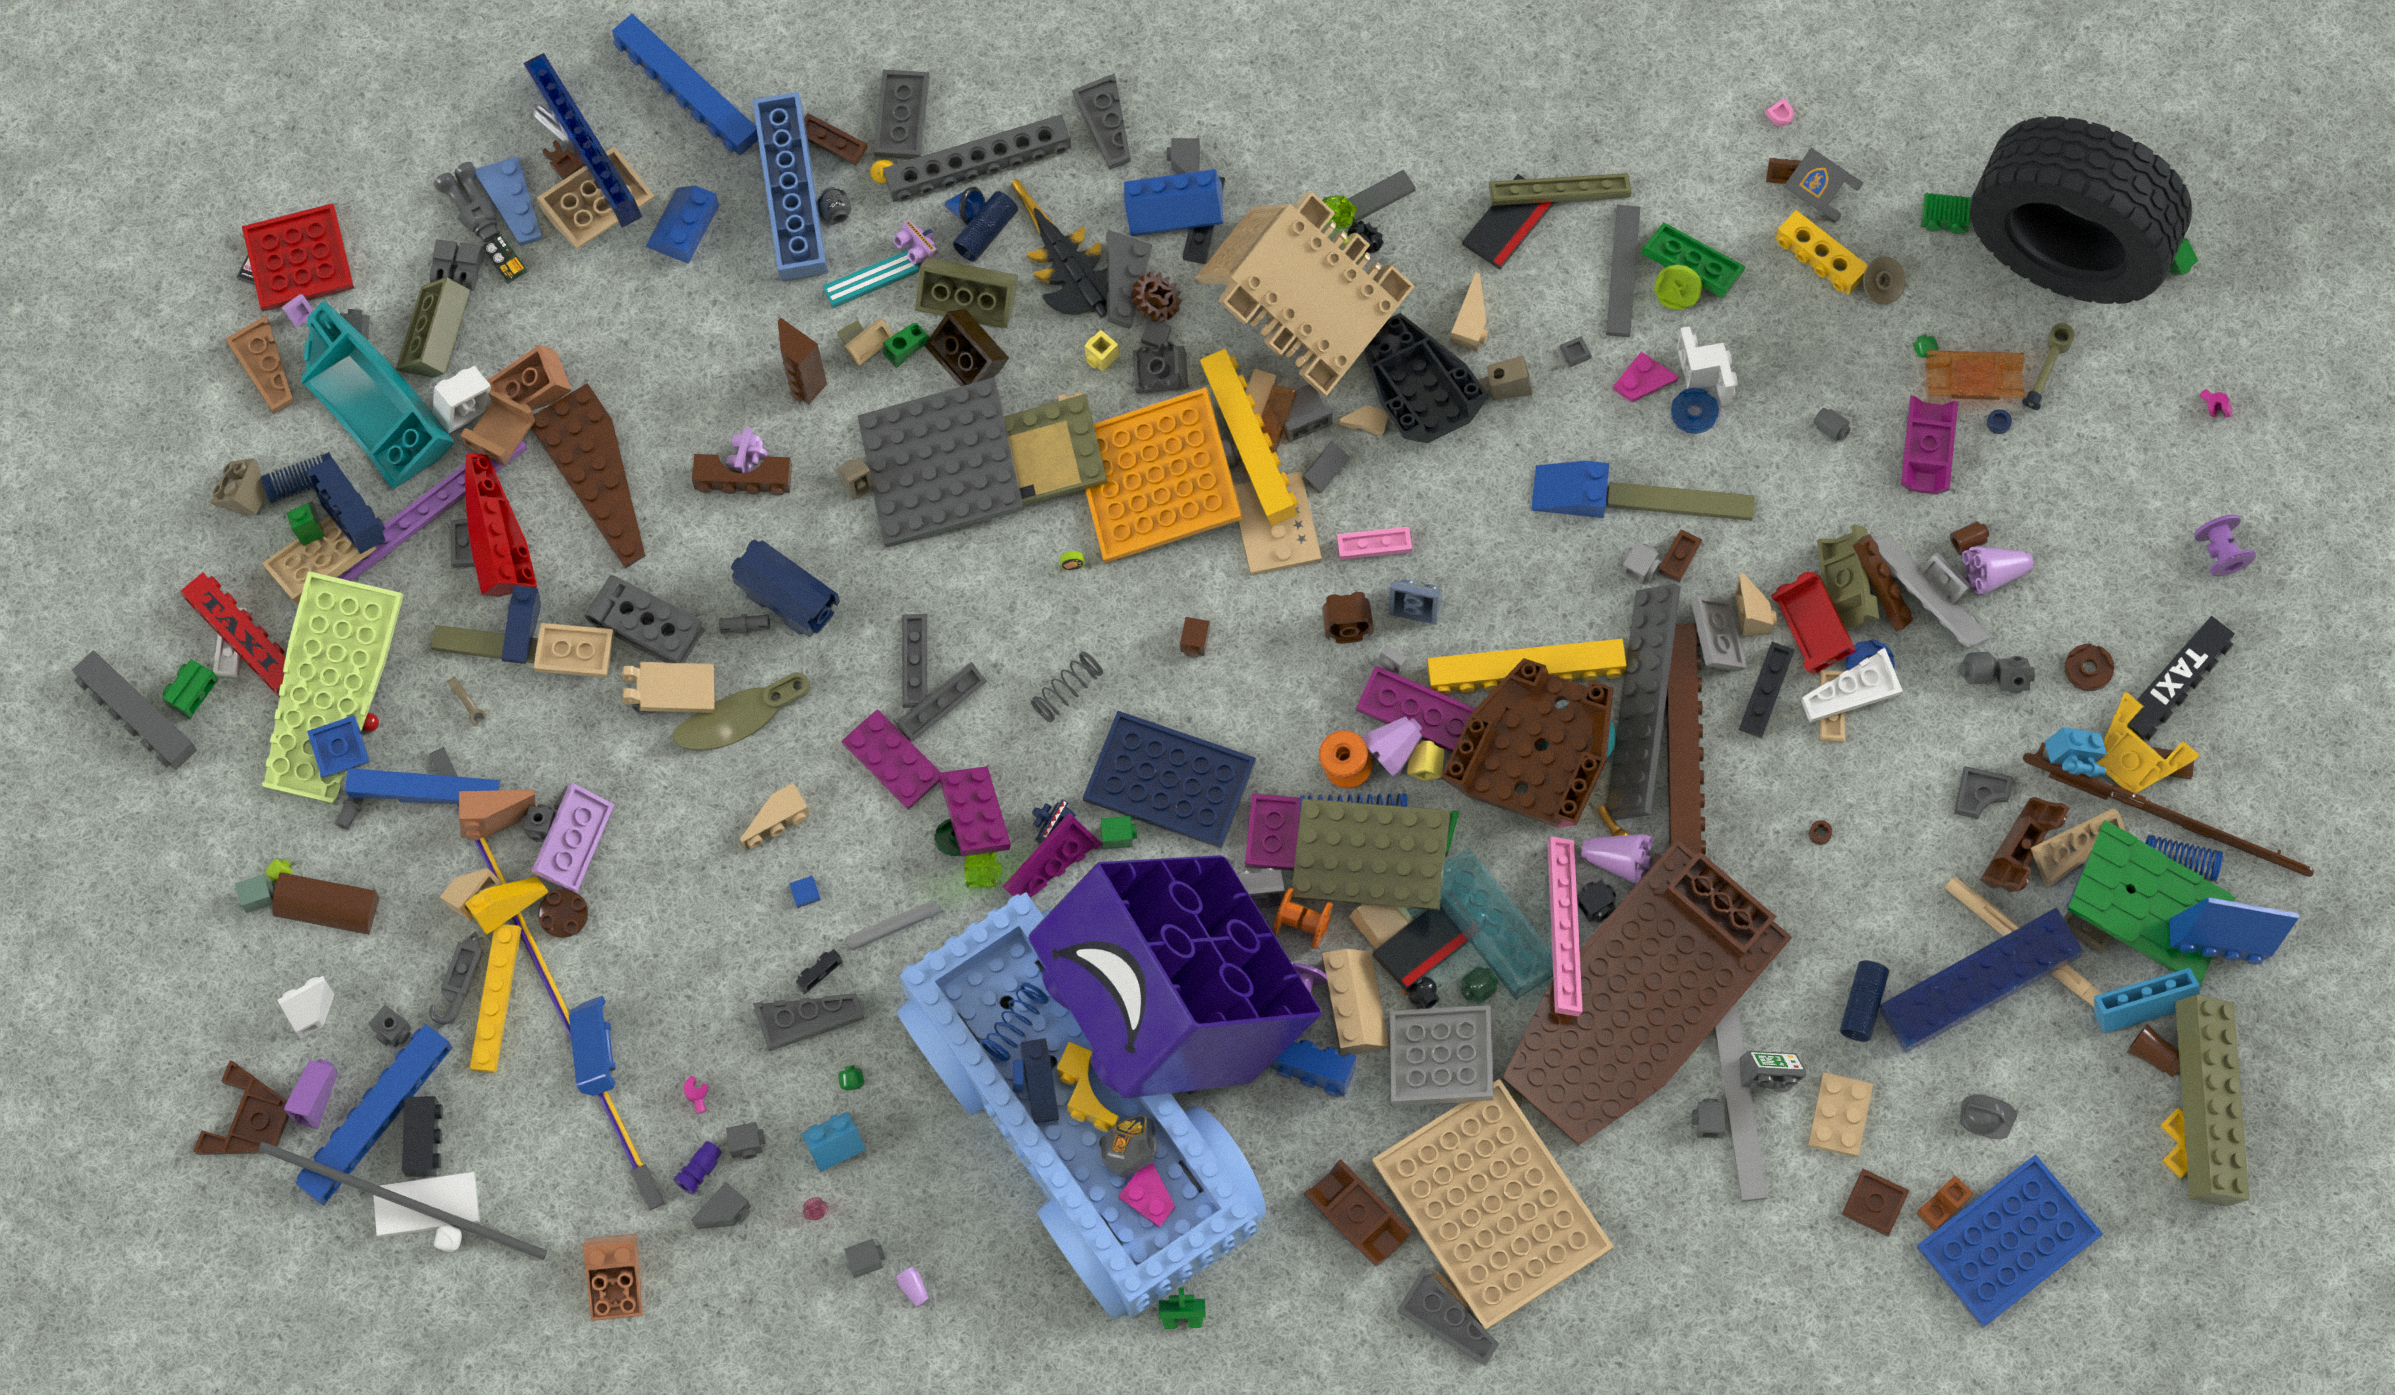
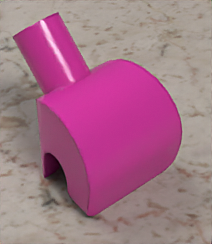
M2207 389L2200 393V397L2208 403L2211 417H2216L2218 410L2224 411V417H2231L2232 406L2225 393L2217 392L2212 394Z
M691 1075L685 1081L684 1095L688 1101L694 1103L696 1114H702L706 1112L703 1099L709 1087L703 1083L700 1088H695L694 1086L697 1081Z

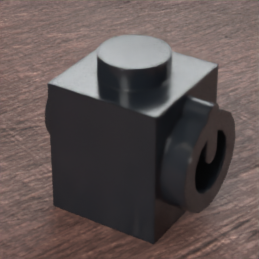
M1602 880L1597 883L1593 881L1582 888V892L1577 895V906L1589 922L1594 919L1597 922L1603 921L1616 909V894L1609 884L1605 885Z

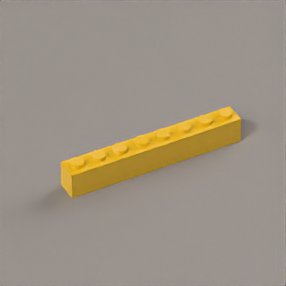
M1225 348L1200 359L1271 526L1298 515L1295 506L1299 505L1293 491L1288 493L1286 486L1290 485L1285 471L1279 472L1278 466L1282 464L1277 453H1271L1269 449L1273 444L1268 432L1262 433L1261 427L1265 425L1260 414H1254L1252 408L1256 407L1251 393L1246 395L1244 388L1248 386L1243 374L1237 375L1235 369H1238L1239 365L1235 356H1229Z
M1623 639L1427 659L1429 687L1443 695H1448L1451 691L1471 693L1475 689L1481 688L1493 691L1523 658L1546 665L1549 674L1569 681H1573V679L1593 681L1597 677L1602 676L1615 679L1621 677L1626 671Z

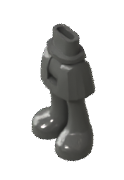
M465 162L455 169L454 174L472 203H467L451 173H444L438 176L434 181V186L439 192L447 194L456 204L460 211L458 218L461 223L471 232L475 233L476 236H480L483 242H488L500 234L496 227L498 224L491 200L482 197L474 183L476 173L472 162Z

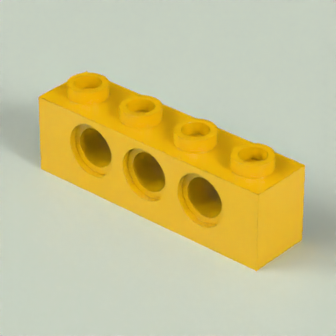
M1797 210L1778 228L1776 235L1778 244L1783 249H1789L1795 253L1800 262L1808 263L1814 268L1818 276L1821 278L1826 277L1830 280L1834 288L1839 292L1844 291L1850 295L1863 281L1864 272L1868 265ZM1803 238L1806 239L1807 242H1800L1798 239ZM1821 252L1824 253L1826 256L1821 257L1818 256L1816 253ZM1839 266L1842 267L1844 270L1838 271L1834 267Z

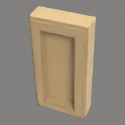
M879 318L847 343L844 348L853 362L860 366L882 349L883 342L892 337L893 334L885 321Z

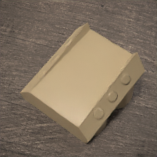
M1361 904L1349 916L1354 922L1355 929L1366 937L1374 950L1414 921L1412 916L1403 907Z

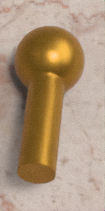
M1605 805L1596 809L1610 830L1611 836L1630 835L1627 830L1619 828Z

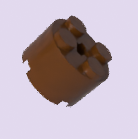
M1354 592L1351 595L1342 596L1332 594L1326 597V603L1322 606L1325 636L1328 640L1331 637L1338 644L1355 643L1362 641L1363 636L1369 633V636L1373 634L1370 601L1365 598V593Z

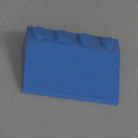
M2208 897L2170 918V947L2180 949L2183 953L2200 952L2206 957L2218 955L2225 957L2229 961L2241 959L2247 960L2248 964H2262L2264 960L2274 955L2299 919V913Z

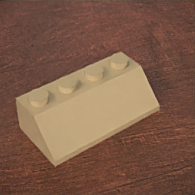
M1342 949L1322 953V965L1327 976L1326 985L1340 1055L1345 1056L1348 1053L1357 1054L1390 1048L1371 952Z

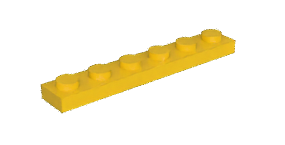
M502 924L493 932L470 1063L472 1071L497 1072L522 929L520 926Z

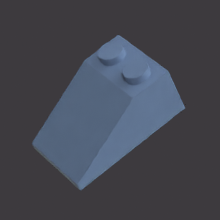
M1394 580L1390 585L1389 615L1436 625L1443 590L1435 585H1418L1411 580Z

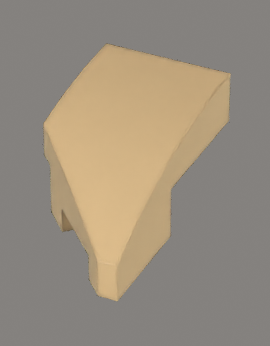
M1365 405L1340 418L1337 424L1352 430L1360 428L1381 436L1384 434L1388 416L1382 409Z

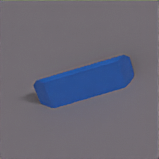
M603 996L583 1002L569 1013L576 1084L581 1093L591 1096L612 1090L616 1084L610 1075V1071L615 1070L616 1067L612 1055L611 1024L604 1022L602 1007L606 1003Z

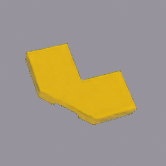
M2177 1108L2160 1125L2178 1143L2162 1162L2182 1179L2188 1173L2184 1115L2183 1111Z

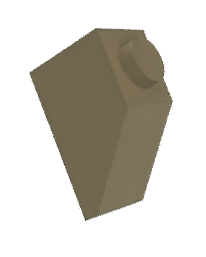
M860 458L848 460L838 468L839 477L853 500L873 490L871 472Z

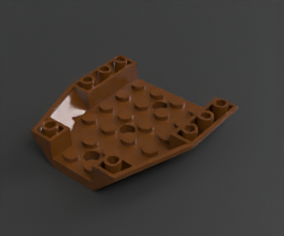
M1523 658L1471 713L1441 775V779L1472 799L1557 828L1577 825L1607 761L1613 687L1590 680L1588 686H1584L1548 673L1546 665ZM1560 700H1567L1569 702L1563 709L1556 708V704ZM1540 742H1547L1549 744L1548 748L1544 751L1536 750V746ZM1525 784L1529 786L1528 790L1523 794L1516 792V788L1519 785Z

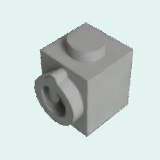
M1637 542L1633 549L1629 547L1623 557L1625 562L1623 563L1621 573L1642 585L1646 579L1651 581L1662 562L1658 560L1659 553L1652 546Z

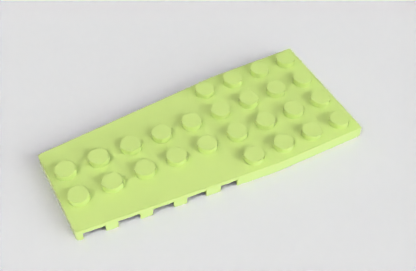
M308 571L288 643L283 669V684L280 686L279 691L280 700L278 709L275 712L274 719L276 721L274 732L271 734L270 739L271 748L269 758L266 761L267 770L265 781L262 782L263 787L331 804L336 803L347 771L323 779L307 731L353 715L356 716L360 731L362 730L386 663L404 596L402 593Z

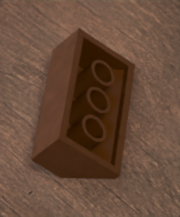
M780 318L778 320L780 349L791 391L790 394L798 402L804 401L810 404L827 385L819 346L815 341Z

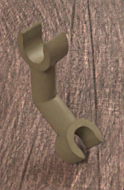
M455 676L447 681L451 690L458 696L470 713L469 718L472 723L477 725L474 720V714L480 712L486 718V713L478 709Z

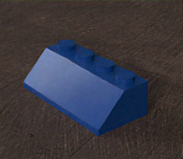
M1216 169L1124 182V202L1131 236L1223 224L1222 182Z

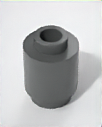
M1822 408L1813 422L1817 425L1818 430L1835 441L1839 439L1844 440L1851 430L1849 427L1850 421L1832 409Z

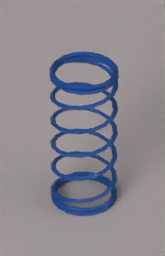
M1027 982L1021 983L1020 989L1016 990L1018 1000L1009 1001L1011 1011L1001 1013L1004 1022L994 1023L996 1033L987 1034V1039L982 1042L983 1048L1001 1061H1009L1011 1055L1001 1045L989 1040L990 1035L999 1036L1014 1048H1018V1045L1011 1039L1001 1035L996 1025H1007L1013 1032L1021 1037H1025V1033L1015 1026L1008 1024L1003 1015L1005 1013L1014 1014L1023 1023L1033 1026L1029 1019L1012 1009L1011 1003H1021L1032 1013L1040 1015V1012L1035 1007L1020 999L1018 992L1022 991L1027 997L1039 1004H1047L1049 1002L1048 996L1041 989Z

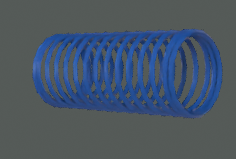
M2149 834L2147 836L2145 844L2156 848L2159 841L2158 851L2160 852L2165 841L2163 852L2165 855L2170 844L2168 856L2170 859L2176 844L2175 862L2181 846L2179 864H2182L2183 854L2187 847L2184 863L2186 868L2189 854L2193 847L2190 870L2193 868L2194 857L2198 850V858L2194 869L2196 873L2204 850L2202 866L2199 872L2201 876L2203 875L2206 857L2209 853V861L2204 879L2208 878L2211 860L2215 853L2210 881H2217L2223 860L2222 851L2215 849L2212 852L2211 848L2206 851L2205 847L2201 849L2199 845L2196 848L2194 844L2189 847L2188 843L2184 845L2183 842H2180L2178 845L2177 840L2173 843L2172 839L2167 842L2166 838L2161 840L2160 836L2157 839L2155 835Z

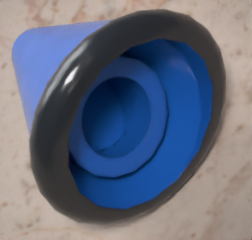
M969 187L962 193L948 199L945 202V206L968 225L985 204V198L980 189Z

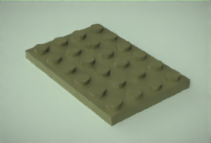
M1302 799L1292 888L1294 889L1292 898L1439 911L1450 811Z

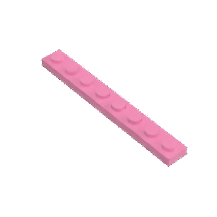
M1551 836L1547 841L1555 1013L1579 1017L1582 1013L1574 840Z

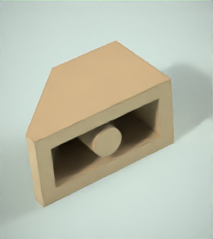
M485 868L454 878L440 898L452 911L471 921L473 916L466 907L465 902L486 888L500 885L501 881L491 870Z

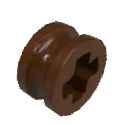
M1822 820L1814 822L1809 830L1811 841L1818 845L1829 842L1832 836L1831 825ZM1819 827L1823 828V831H1827L1823 838H1819L1818 834L1814 833L1817 832Z

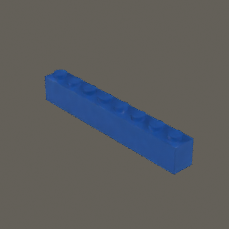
M630 14L612 30L613 44L621 52L625 50L629 54V59L636 66L640 64L651 80L656 79L660 82V87L666 94L672 93L676 97L675 100L683 109L688 108L698 123L703 122L707 125V130L713 137L717 138L719 136L728 151L731 153L735 151L741 156L758 141L757 127L634 14Z
M426 1024L422 1029L416 1030L411 1037L410 1044L397 1053L395 1062L391 1067L382 1071L378 1083L365 1092L362 1098L363 1101L357 1108L354 1107L350 1110L346 1117V1122L341 1128L337 1127L332 1132L327 1145L321 1147L315 1153L314 1161L350 1174L402 1111L405 1097H413L452 1050L453 1047L450 1042ZM304 1168L298 1174V1180L295 1182L302 1191L322 1206L326 1204L342 1184Z

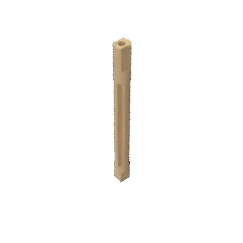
M1956 876L1949 881L1945 887L1946 890L2080 998H2083L2094 1007V996L2103 993L2096 989L2093 984Z

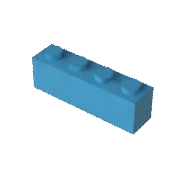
M2189 967L2094 996V1014L2105 1034L2175 1013V1001L2196 994L2200 995V985Z

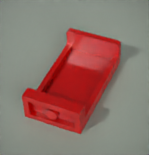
M1814 572L1802 573L1797 577L1796 581L1779 586L1776 589L1777 592L1771 595L1772 599L1778 603L1805 659L1803 665L1807 672L1813 675L1818 674L1821 670H1825L1857 652L1820 575Z

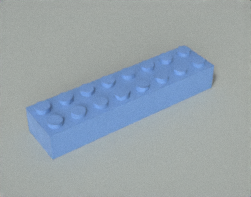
M799 92L754 99V114L776 261L781 280L787 281L827 274L828 268L803 104Z

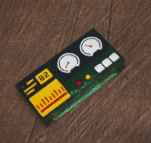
M502 234L481 246L507 284L527 273L525 266Z

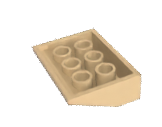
M614 146L537 198L542 212L554 227L578 250L653 200L655 196Z

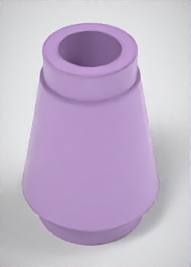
M910 1267L896 1276L897 1285L916 1307L929 1300L920 1273L914 1267Z

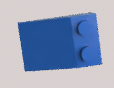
M1576 461L1536 465L1531 511L1604 518L1609 463Z

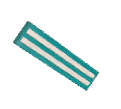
M909 250L823 285L832 308L918 273L919 268L917 264L913 265L908 259Z

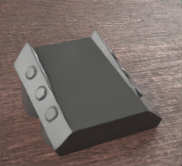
M1166 341L1162 342L1158 348L1144 346L1138 350H1133L1136 393L1187 389L1189 387L1187 353L1184 346H1176L1173 342Z

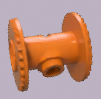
M1348 730L1336 731L1328 735L1320 746V764L1325 770L1328 779L1334 785L1350 789L1362 785L1369 778L1373 768V761L1364 740L1358 734Z
M1288 888L1279 906L1273 931L1278 935L1283 924L1310 933L1314 935L1312 949H1317L1327 930L1333 904L1328 902L1322 913L1293 903L1292 895L1294 889Z

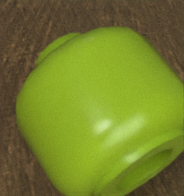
M276 858L273 859L266 869V876L274 883H277L280 872L293 873V870L289 867L291 863L284 858L282 861Z

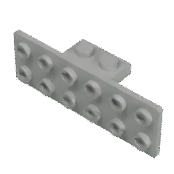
M1889 536L1875 541L1878 544L1883 561L1889 566L1890 574L1895 578H1899L1905 584L1906 590L1910 594L1916 595L1922 601L1923 607L1927 611L1934 613L1939 618L1940 624L1957 636L1956 639L1960 644L1972 648L1987 642L1991 638L1957 604L1972 586L1939 553L1933 554L1921 568Z

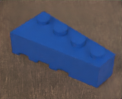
M1300 1040L1299 1043L1293 1042L1268 1067L1277 1070V1074L1284 1078L1290 1079L1293 1076L1300 1079V1082L1307 1087L1314 1088L1316 1085L1323 1088L1326 1094L1338 1097V1095L1345 1096L1356 1070V1056L1348 1053L1345 1058L1339 1055L1336 1049L1327 1047L1320 1050L1313 1042Z

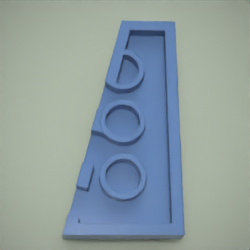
M518 157L477 168L475 176L482 184L519 245L522 246L543 240Z

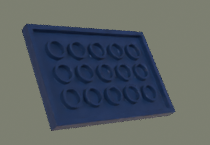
M1117 711L1083 795V801L1222 849L1254 768L1256 758Z

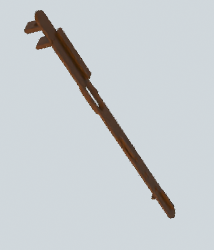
M2044 742L2041 743L2037 753H2025L2023 755V760L2026 763L2050 772L2048 777L2104 800H2107L2108 797L2114 798L2126 805H2131L2178 824L2191 832L2206 838H2212L2304 876L2311 877L2314 874V870L2310 866L2280 855L2281 850L2275 853L2152 803L2149 799L2121 787L2111 786L2084 774H2070L2069 771L2062 769V765L2053 764L2041 757L2046 746Z

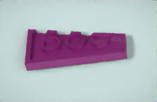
M1068 813L1002 887L1012 896L1017 894L1021 896L1026 892L1031 898L1046 887L1049 880L1055 876H1061L1066 872L1065 868L1075 861L1080 862L1086 857L1085 854L1093 848L1097 849L1103 844L1074 816Z

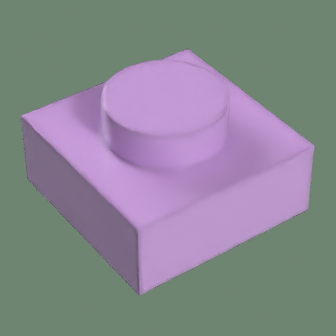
M299 294L282 307L296 328L305 323L308 316L313 312V309L302 294Z

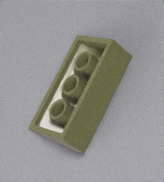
M927 257L920 266L915 310L945 316L948 311L966 309L978 323L1007 328L1016 297L1018 275Z
M448 277L421 286L396 366L397 371L432 378L445 374L449 368L451 351L456 345L457 331L462 325L463 311L468 304L470 291L468 288Z

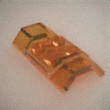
M1927 350L1925 367L1926 393L1928 396H1951L1952 399L2000 400V398H2025L2022 377L2024 353Z

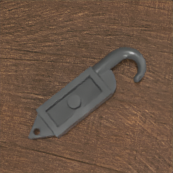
M476 931L462 943L458 942L441 987V993L444 998L452 1002L449 1013L444 1017H440L435 1013V1005L432 1004L430 1006V1017L437 1024L445 1025L453 1022L459 1015L463 1001L467 997L483 954Z

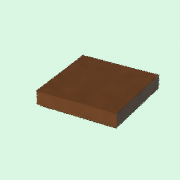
M1862 1168L1841 1215L1889 1237L1910 1190Z

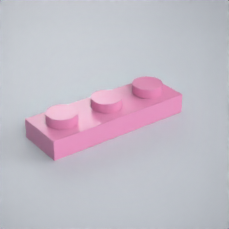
M1409 527L1337 534L1340 560L1412 553Z

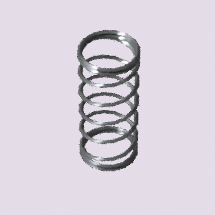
M1081 651L1079 653L1081 663L1073 660L1070 661L1072 672L1065 669L1061 670L1062 680L1056 678L1051 680L1054 690L1047 687L1042 688L1044 699L1038 696H1034L1031 699L1034 709L1048 722H1053L1055 717L1042 701L1047 703L1057 715H1060V713L1047 700L1044 693L1045 689L1056 694L1066 706H1069V703L1057 692L1053 683L1054 680L1064 684L1075 697H1079L1076 691L1065 681L1062 674L1064 671L1076 677L1083 687L1088 688L1087 684L1075 673L1072 667L1073 662L1084 667L1092 678L1096 680L1097 676L1103 674L1099 663L1087 652ZM1086 658L1096 667V669H1094L1091 666V664L1086 660Z

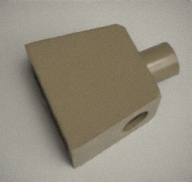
M1524 356L1488 365V376L1477 379L1485 391H1492L1494 400L1533 395Z

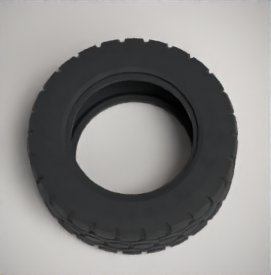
M2047 116L2046 119L2044 117L2031 118L2027 121H2021L2007 130L2000 137L1972 195L1970 205V219L1976 235L1981 238L1980 241L1989 252H1994L1993 256L2002 264L2010 266V270L2024 279L2029 278L2030 282L2044 289L2049 288L2054 293L2066 297L2073 296L2074 299L2092 302L2094 300L2100 304H2113L2114 302L2117 304L2130 303L2133 300H2141L2155 292L2169 273L2192 217V202L2186 185L2183 184V180L2174 169H2170V165L2162 157L2153 154V150L2139 141L2134 142L2133 138L2117 130L2111 131L2109 127L2094 122L2088 124L2086 120L2070 117L2066 120L2064 117Z

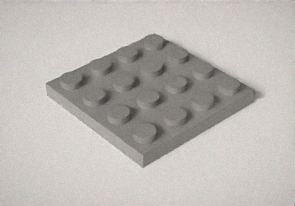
M1491 1005L1390 1011L1392 1106L1494 1100Z

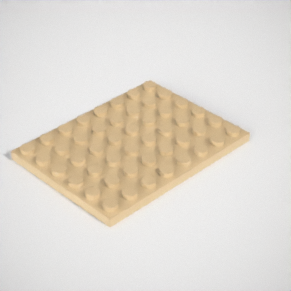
M1500 1079L1493 1082V1101L1462 1102L1372 1159L1373 1165L1479 1324L1486 1331L1614 1249V1246Z

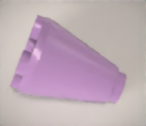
M1976 546L1971 547L1962 554L1966 571L1964 579L1978 595L1989 593L2033 570V558L2028 552Z
M1638 834L1585 839L1581 856L1591 864L1631 883L1638 884L1645 876V870L1649 871L1652 866V856H1649V851L1653 838L1652 836Z

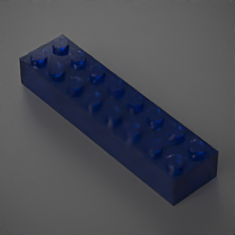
M2056 907L1882 1003L1879 1011L1906 1054L2080 958L2083 949Z

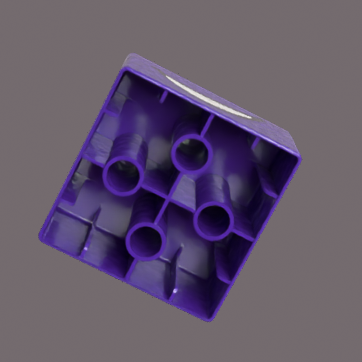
M1222 855L1098 862L1028 936L1030 944L1044 966L1042 981L1046 990L1056 1002L1071 1011L1093 1048L1091 1057L1096 1074L1105 1085L1119 1093L1123 1098L1250 1084L1321 1016V1009L1231 864Z

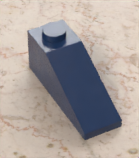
M514 586L506 623L501 658L503 662L526 664L541 608L538 588Z
M1046 1038L1021 1042L1020 1053L1023 1060L1033 1121L1037 1124L1059 1120Z

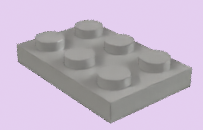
M1700 595L1691 598L1706 666L1734 671H1742L1747 668L1732 602L1730 600Z

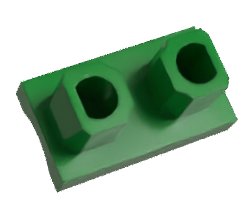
M1179 1287V1295H1169V1300H1159V1320H1162L1164 1329L1178 1328V1319L1187 1318L1188 1327H1202L1203 1318H1206L1205 1298L1195 1299L1194 1294L1184 1295V1287Z

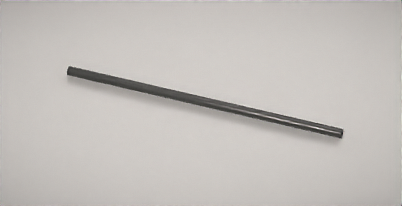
M262 1141L258 1151L531 1256L544 1260L547 1254L545 1249Z

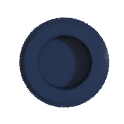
M2001 409L1992 411L1987 419L1989 430L1996 434L2006 433L2012 424L2010 414Z

